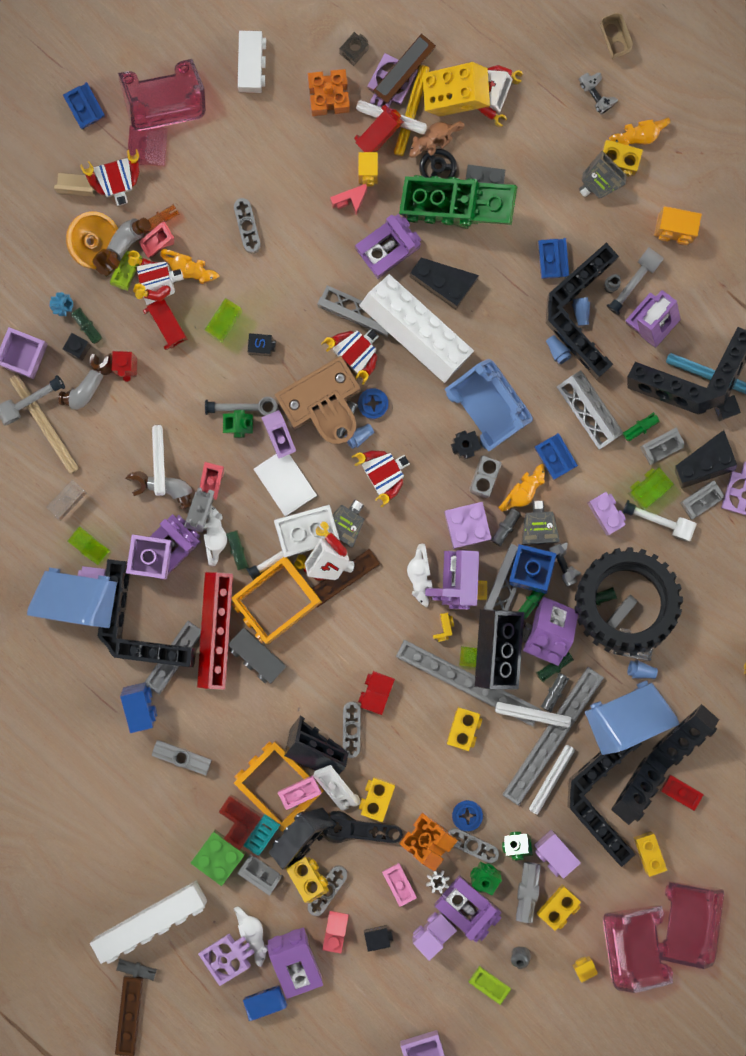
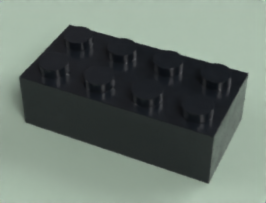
M480 609L474 687L485 689H519L524 612Z

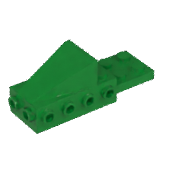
M414 175V177L405 176L399 214L412 223H418V220H423L425 223L435 224L437 221L445 225H455L468 229L471 224L478 223L512 225L518 187L509 184L479 183L478 180L472 178L460 180L455 177L443 179L438 176H432L431 178Z

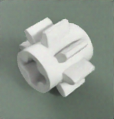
M444 870L440 873L435 871L432 876L427 875L430 882L426 883V885H432V893L435 890H439L442 894L444 887L449 888L445 881H448L450 878L443 876ZM441 877L442 884L438 883L436 886L433 879Z

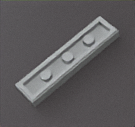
M187 621L171 645L193 648L201 636V629ZM158 663L146 679V686L160 695L179 666Z

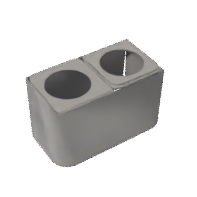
M481 456L470 485V492L483 498L490 497L502 462ZM488 460L496 464V470L492 474H487L483 470V464ZM481 478L487 479L490 483L489 489L485 492L479 491L476 487L477 481Z

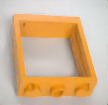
M288 557L281 558L231 597L233 608L237 613L242 612L245 616L243 619L245 624L249 628L253 627L257 633L254 635L261 644L265 642L267 645L322 603ZM285 567L310 599L311 603L268 636L242 600Z
M269 741L262 748L264 751L260 757L255 755L248 762L250 767L246 771L241 769L234 776L237 779L234 784L264 814L279 823V829L283 832L287 826L295 821L294 817L298 813L304 812L319 795L299 804L281 821L243 783L274 750L303 779L311 776L298 762L285 757V749L276 741L273 743ZM317 782V784H318V786H319V788H320V790H321V793H322V792L324 791V789H323L322 786Z

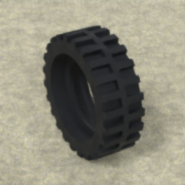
M627 547L626 551H621L620 548H617L611 554L606 552L602 554L600 559H595L581 578L574 599L576 601L575 613L579 614L577 621L579 626H584L585 631L583 633L586 637L591 635L594 638L592 643L596 646L599 643L605 646L604 651L610 652L612 649L617 651L616 655L621 656L624 653H630V656H635L638 652L644 654L649 652L651 648L659 646L677 625V620L682 612L680 605L683 603V596H679L682 588L680 584L675 583L677 577L675 572L670 574L667 570L669 565L666 562L663 564L658 562L659 556L656 554L650 557L645 555L647 550L641 549L638 553L633 552V547ZM618 571L635 572L647 578L655 586L660 596L661 607L656 621L649 628L637 633H625L612 628L602 619L596 606V593L601 582L612 573Z

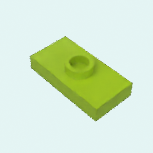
M126 251L110 280V285L128 291L137 271V266H139V264L135 266L129 265L128 255L130 251Z
M478 966L468 983L499 1005H501L511 990L508 985L481 966Z

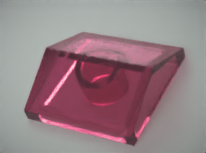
M148 124L130 125L128 150L131 156L136 154V149L138 150L139 165L165 166L168 128Z

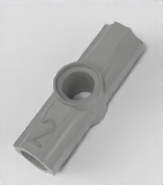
M157 740L151 755L205 776L212 759ZM180 752L184 753L187 757L184 763H180L177 760V754Z
M524 862L522 879L519 883L517 894L516 921L533 923L535 902L538 901L540 864Z

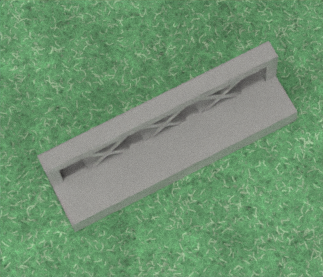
M328 285L326 286L322 297H320L317 303L319 308L369 330L372 329L374 332L385 337L389 335L372 317L367 318L361 315L360 310L362 308H358L357 304L360 305L362 300ZM329 291L337 295L338 302L333 303L326 299ZM350 300L354 302L356 309L351 311L343 307L342 303Z
M582 371L575 373L557 386L599 450L623 434V431ZM568 383L574 389L573 394L568 393L564 387ZM577 400L583 402L584 410L577 407ZM588 416L594 418L595 426L588 423ZM598 431L603 432L608 440L602 443L598 438Z
M510 544L484 609L493 610V607L499 604L502 610L509 609L517 587L513 586L511 590L506 576L508 571L512 570L510 566L511 564L514 565L513 559L518 546ZM508 587L510 596L508 599L501 601L499 597L500 590Z

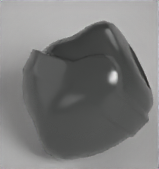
M519 946L514 948L511 957L512 965L518 969L527 967L531 959L529 949Z

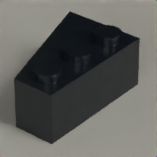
M422 257L410 272V278L455 310L479 277L477 274Z
M721 431L675 466V473L681 489L736 471L737 463L725 431Z
M300 715L290 728L284 756L315 771L331 765L337 774L340 775L346 768L349 753L329 738L327 740L319 734L320 730L309 726L304 722L305 718Z
M323 807L298 813L294 817L295 821L284 829L282 837L274 841L269 853L282 870L301 860L311 850L309 847L316 839L321 841L324 838L323 832L329 828L333 829L337 825Z

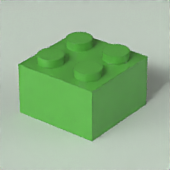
M215 829L191 861V864L222 886L246 852Z

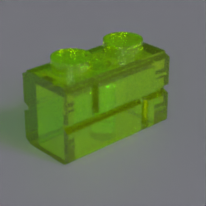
M225 298L205 328V332L222 343L237 321L236 318H239L243 312L242 308Z
M652 467L644 474L646 478L642 482L637 480L630 486L631 491L628 494L642 510L647 509L674 485L661 468L654 470Z

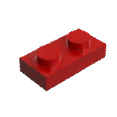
M670 774L660 790L695 811L704 796L703 793Z

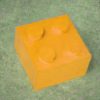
M664 206L658 214L654 236L659 237L658 239L661 241H670L671 239L676 240L678 244L688 245L698 236L702 214Z

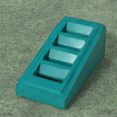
M264 814L245 841L244 847L259 856L280 824Z

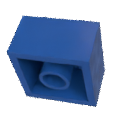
M519 544L509 585L547 594L557 553Z
M146 682L123 687L120 698L130 733L153 728L157 710L155 705L151 704V698H153L151 688L146 686Z

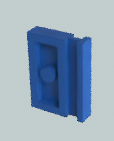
M87 82L63 94L81 130L106 117Z
M566 238L538 240L541 279L568 277L569 266Z
M559 433L534 447L553 480L578 466Z

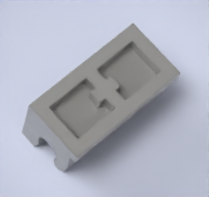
M676 427L640 446L649 465L684 448L683 445L685 444Z
M714 480L681 501L680 504L690 519L693 520L724 499V495Z
M202 488L197 489L184 525L185 528L203 533L214 499L213 490H208V493L202 491Z
M252 854L249 855L238 872L240 876L269 896L282 877L280 873Z

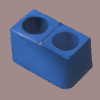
M279 985L246 996L243 999L249 1021L287 1008V1002Z

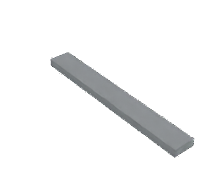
M406 640L403 641L396 655L397 658L495 708L497 702L541 711L540 708L502 689L474 687L475 675ZM515 717L531 725L532 727L535 723V721Z
M589 667L586 668L556 713L571 717L570 727L566 728L551 724L547 726L503 792V796L519 806L604 677Z

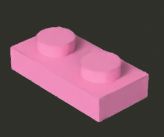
M313 775L278 791V795L286 810L321 794V790Z
M400 863L382 871L399 907L417 898Z

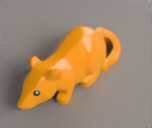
M667 117L655 122L653 119L641 121L634 128L633 124L625 125V133L613 134L609 137V140L624 145L651 144L658 138L660 131L670 123V118Z
M162 249L160 252V256L169 264L171 271L181 269L184 279L193 278L199 280L200 284H204L220 277L216 271L203 268L205 261L197 260L195 263L192 261V257L167 249Z
M544 464L538 465L531 476H528V472L524 473L520 479L523 482L521 484L517 483L506 499L498 507L500 511L504 512L512 507H523L532 501L535 490L539 485L545 483Z

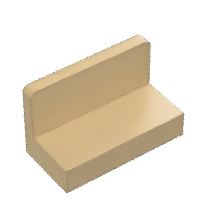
M58 173L57 185H54L57 193L95 197L96 191L89 185L85 175Z

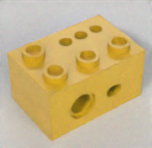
M470 62L423 73L426 112L441 117L490 106L488 68Z

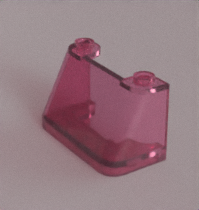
M193 59L177 63L174 69L175 74L139 81L137 74L132 71L118 73L129 120L134 130L142 131L197 120L204 116L206 111L205 88Z
M669 882V885L666 886L665 895L671 901L666 939L659 943L657 949L659 960L700 969L712 967L717 953L724 890L714 887Z
M655 905L604 914L603 923L613 985L617 990L639 993L674 984L673 971L666 963H662L656 925L663 923L664 912L662 906Z

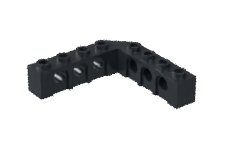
M607 242L547 296L546 324L596 380L611 368L613 363L607 356L604 357L595 347V343L590 342L582 333V329L572 322L569 318L570 315L563 308L619 258L618 254Z
M737 327L707 388L635 362L627 376L628 389L697 415L715 407L716 409L723 407L746 363V329Z
M107 559L105 576L110 577L109 581L117 582L110 628L99 627L97 636L108 648L114 658L194 667L197 648L122 639L130 574L126 573L128 562Z
M702 704L679 725L657 742L648 757H644L639 763L611 810L628 825L634 820L638 822L645 814L643 810L651 804L650 798L654 797L658 792L657 786H660L666 779L664 777L666 771L673 764L677 766L684 758V755L689 756L696 745L698 747L702 745L706 740V736L711 737L717 731L716 725L720 719Z
M642 743L616 753L602 755L600 751L569 778L567 807L620 867L625 865L636 854L619 837L618 833L605 821L603 816L598 813L584 795L593 788L592 786L600 778L606 777V773L616 764H620L627 754L631 751L634 752Z

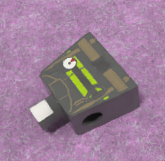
M601 151L583 172L582 182L584 185L579 188V191L584 197L593 192L598 198H602L624 186L627 175Z
M355 499L349 509L341 505L333 514L339 540L353 548L365 520L358 515L364 505Z
M533 501V513H525L521 544L560 542L554 513L544 511V501Z

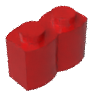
M375 671L372 674L368 673L365 684L368 685L366 692H361L358 700L361 703L360 707L382 715L395 679Z

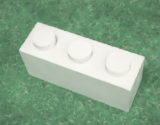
M239 31V92L262 93V87H265V75H262V68H266V56H262L263 49H266V38H263L262 31Z

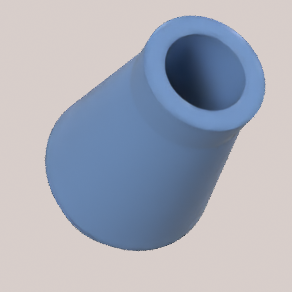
M588 297L573 299L572 307L578 326L589 324L591 302H589Z
M555 335L546 340L555 362L563 364L571 358V350Z
M370 424L357 428L353 437L347 443L352 449L358 448L374 434L373 428Z
M631 660L627 673L632 678L655 679L658 669L639 660Z

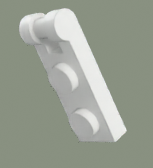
M331 765L314 772L313 777L340 810L344 811L349 809V806L355 807L360 805L359 796L350 790Z

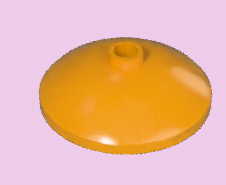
M90 211L78 215L70 223L66 234V244L72 258L85 268L96 269L92 262L93 258L102 249H107L113 235L118 230L117 225L110 217L100 212ZM87 239L91 240L90 245L87 243Z

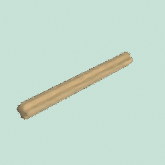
M14 375L10 378V382L22 400L31 395L19 375ZM35 401L26 406L68 472L71 474L76 472L78 466L37 402Z

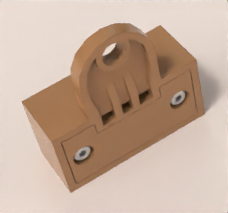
M342 356L335 358L274 394L294 430L312 421L323 439L331 444L348 442L356 431V420L346 400L360 393L361 388ZM340 428L346 429L348 432L347 437L343 439L338 438L336 435L337 430Z

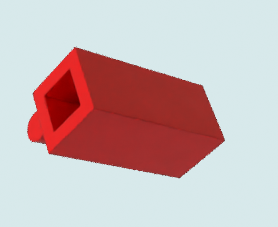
M383 105L381 107L383 112L361 136L356 135L354 137L355 143L363 152H377L404 123L397 110L389 109L386 105Z
M165 299L160 302H153L143 310L144 314L151 313L168 344L164 346L165 350L172 349L188 340Z
M112 351V371L117 376L123 377L125 382H129L131 377H137V357L133 352Z

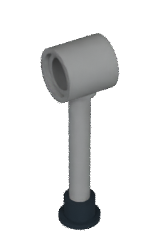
M649 247L638 261L641 265L640 269L617 299L607 304V307L619 315V311L623 307L622 303L645 273L650 271L653 274L664 258Z
M56 375L49 385L16 404L12 400L1 403L0 419L3 425H9L21 418L19 410L52 391L56 392L59 389H65L62 379Z
M272 397L262 398L259 404H216L215 402L205 400V415L215 413L216 411L245 410L259 411L263 416L278 411L279 406ZM266 403H272L274 405V408L271 412L264 411V405Z

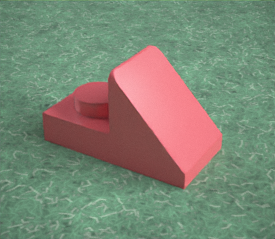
M364 184L330 197L332 207L341 209L348 206V203L351 202L357 215L367 193V186Z
M164 221L142 238L139 244L146 256L150 258L164 247L173 245L174 237Z
M205 462L199 488H202V491L208 493V490H213L214 500H217L221 480L225 472L224 467Z
M329 911L322 950L342 953L349 914Z

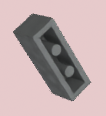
M245 627L228 644L231 647L229 651L235 657L240 655L245 660L243 664L251 671L254 668L259 673L257 677L265 684L267 682L271 684L287 667Z

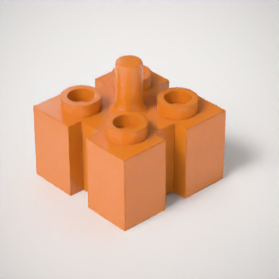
M346 69L331 70V75L323 76V71L308 73L310 94H315L310 95L312 116L327 115V110H334L335 114L350 113L348 92H343L347 90Z
M422 813L413 824L416 827L412 833L408 831L399 844L409 853L413 854L420 863L435 872L444 860L441 856L445 851L449 853L458 840L444 830L435 820Z

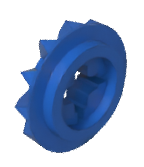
M370 388L360 395L358 408L365 417L376 419L383 416L387 411L388 398L383 391ZM371 396H373L375 402H382L376 405L375 412H373L371 406L365 405L371 402Z
M465 800L455 806L452 812V819L455 826L460 830L473 831L482 823L483 812L477 803ZM466 808L469 810V813L476 814L470 817L469 824H467L465 818L459 817L465 814Z

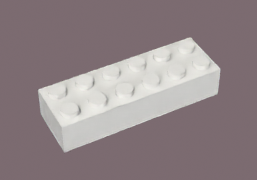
M390 274L377 284L359 305L444 383L474 352L470 346Z
M194 881L96 936L90 942V945L101 964L104 962L109 964L118 959L120 953L124 952V954H127L134 950L138 943L141 942L143 945L149 942L154 937V934L158 933L161 935L165 933L173 923L177 926L186 921V918L191 913L193 916L199 914L205 908L207 899L198 882Z

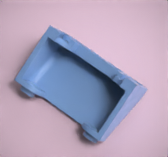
M491 359L478 363L445 388L448 399L451 402L461 403L482 432L479 440L480 444L488 452L533 421L529 410Z
M49 568V571L44 572L29 604L28 616L110 628L117 582L109 581L110 577L98 575V579L63 574L60 573L61 569Z
M647 680L636 684L638 688L634 689L635 691L608 703L596 702L590 705L591 709L584 711L602 755L623 751L680 724L677 716L653 683H648Z

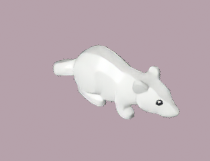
M212 505L208 521L204 527V530H207V534H204L208 564L211 567L216 566L219 553L227 544V535L220 521L223 519V516Z
M422 543L418 545L415 557L407 566V574L414 588L412 595L419 603L428 607L429 598L425 596L426 588H432V582L427 579V576L430 575L426 546Z
M235 907L233 909L238 919L241 937L244 936L250 945L245 951L248 952L253 949L255 952V963L261 967L268 951L267 945H264L263 926L257 918L248 916L240 907Z

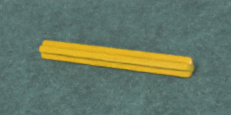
M420 65L405 113V116L411 119H415L423 93V73L429 72V67L425 65ZM401 127L394 149L395 155H404L411 130Z

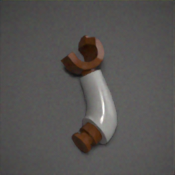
M144 217L140 220L134 218L124 222L118 228L107 249H102L93 258L92 262L101 275L104 274L107 277L113 269L118 268L120 260L129 247L136 240L141 239L146 231L150 230L149 220Z
M91 354L90 364L94 369L90 370L76 389L66 393L61 391L58 398L59 404H66V406H70L73 410L83 408L92 398L103 375L113 372L112 354H108L101 364H98L99 357Z
M132 472L125 478L129 481L138 480L141 484V488L132 492L133 496L143 493L146 488L154 491V477H148L144 472ZM165 477V493L171 495L173 499H177L178 503H181L180 509L190 507L192 504L189 500L191 499L190 493H192L190 485L180 479Z

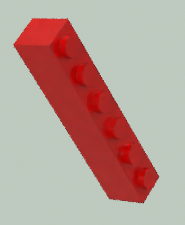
M205 572L197 688L225 690L233 574Z

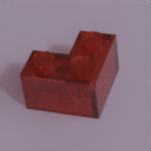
M230 794L219 810L220 814L234 822L224 840L240 850L263 816L232 794Z

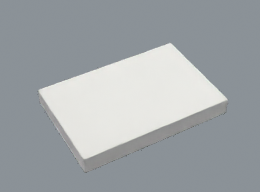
M277 454L254 468V471L285 517L317 496L290 454L282 458H278Z
M330 505L274 520L284 558L314 550L320 539L326 538L316 534L317 526L324 530L320 526L322 521L329 525L328 532L333 533L339 540Z

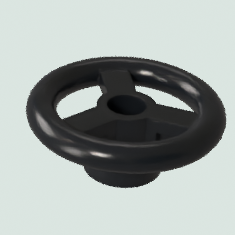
M436 149L433 155H429L427 152L419 164L420 174L426 178L437 176L438 173H442L444 170H451L449 176L445 178L449 179V177H455L457 172L455 158L444 149ZM440 154L447 157L451 164H446L443 158H435L434 155ZM428 158L431 161L432 169L430 177L425 171V164ZM440 164L442 168L436 169L435 165Z

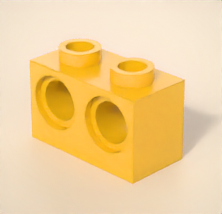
M606 140L602 151L605 154L612 153L615 156L613 162L627 177L635 176L643 149ZM630 158L633 160L634 165L628 166L624 160Z
M358 152L359 184H366L367 187L378 184V152Z
M457 706L446 744L467 751L470 750V747L474 748L477 739L474 736L475 730L480 729L482 723L480 713ZM465 715L473 717L471 725L463 724V717ZM461 733L466 734L468 737L464 744L457 742V736Z
M374 776L372 781L368 780L365 791L368 792L366 799H361L358 808L361 810V815L383 822L395 784ZM381 784L385 787V791L383 794L378 795L374 792V787ZM376 803L379 807L378 811L375 813L369 812L367 809L368 805Z
M650 831L633 837L646 874L651 877L667 871L655 834Z
M304 857L286 869L305 903H311L329 891L326 878L323 875L320 876L317 870L319 869L318 864L310 857ZM306 865L308 873L303 876L301 868ZM313 882L318 886L317 891L314 893L310 889Z
M562 884L536 913L556 931L558 928L562 929L566 925V919L570 914L574 915L581 906L579 904L581 901ZM570 897L572 899L571 904L563 906V898ZM556 911L559 914L558 918L554 921L549 920V914Z

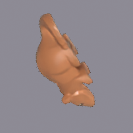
M461 121L453 125L444 122L432 124L422 137H413L409 157L415 158L425 150H429V155H433L436 152L435 147H445L452 140L451 133L462 130L465 125Z

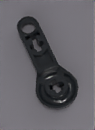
M331 811L328 814L334 822H339L342 830L339 829V832H334V828H329L322 833L323 837L332 843H342L353 838L397 843L403 836L401 828L397 825L359 821L341 811ZM376 826L378 831H383V827H387L385 832L386 839L382 838L383 834H377L376 837H373L369 830H373V827ZM391 829L399 831L400 835L397 839H391L388 836Z

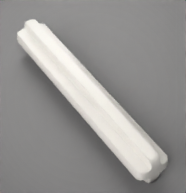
M359 100L356 106L357 111L376 118L383 112L381 107ZM401 115L404 123L400 127L419 134L426 132L427 125L425 123Z
M154 425L152 427L154 492L156 496L165 495L163 428L161 425Z
M497 702L495 712L498 714L569 728L571 724V717L502 702Z
M565 745L529 807L531 812L539 814L575 752L573 747Z

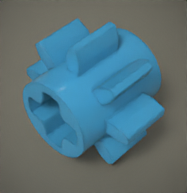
M57 292L55 297H51L49 306L53 314L67 316V312H72L73 301L69 294Z

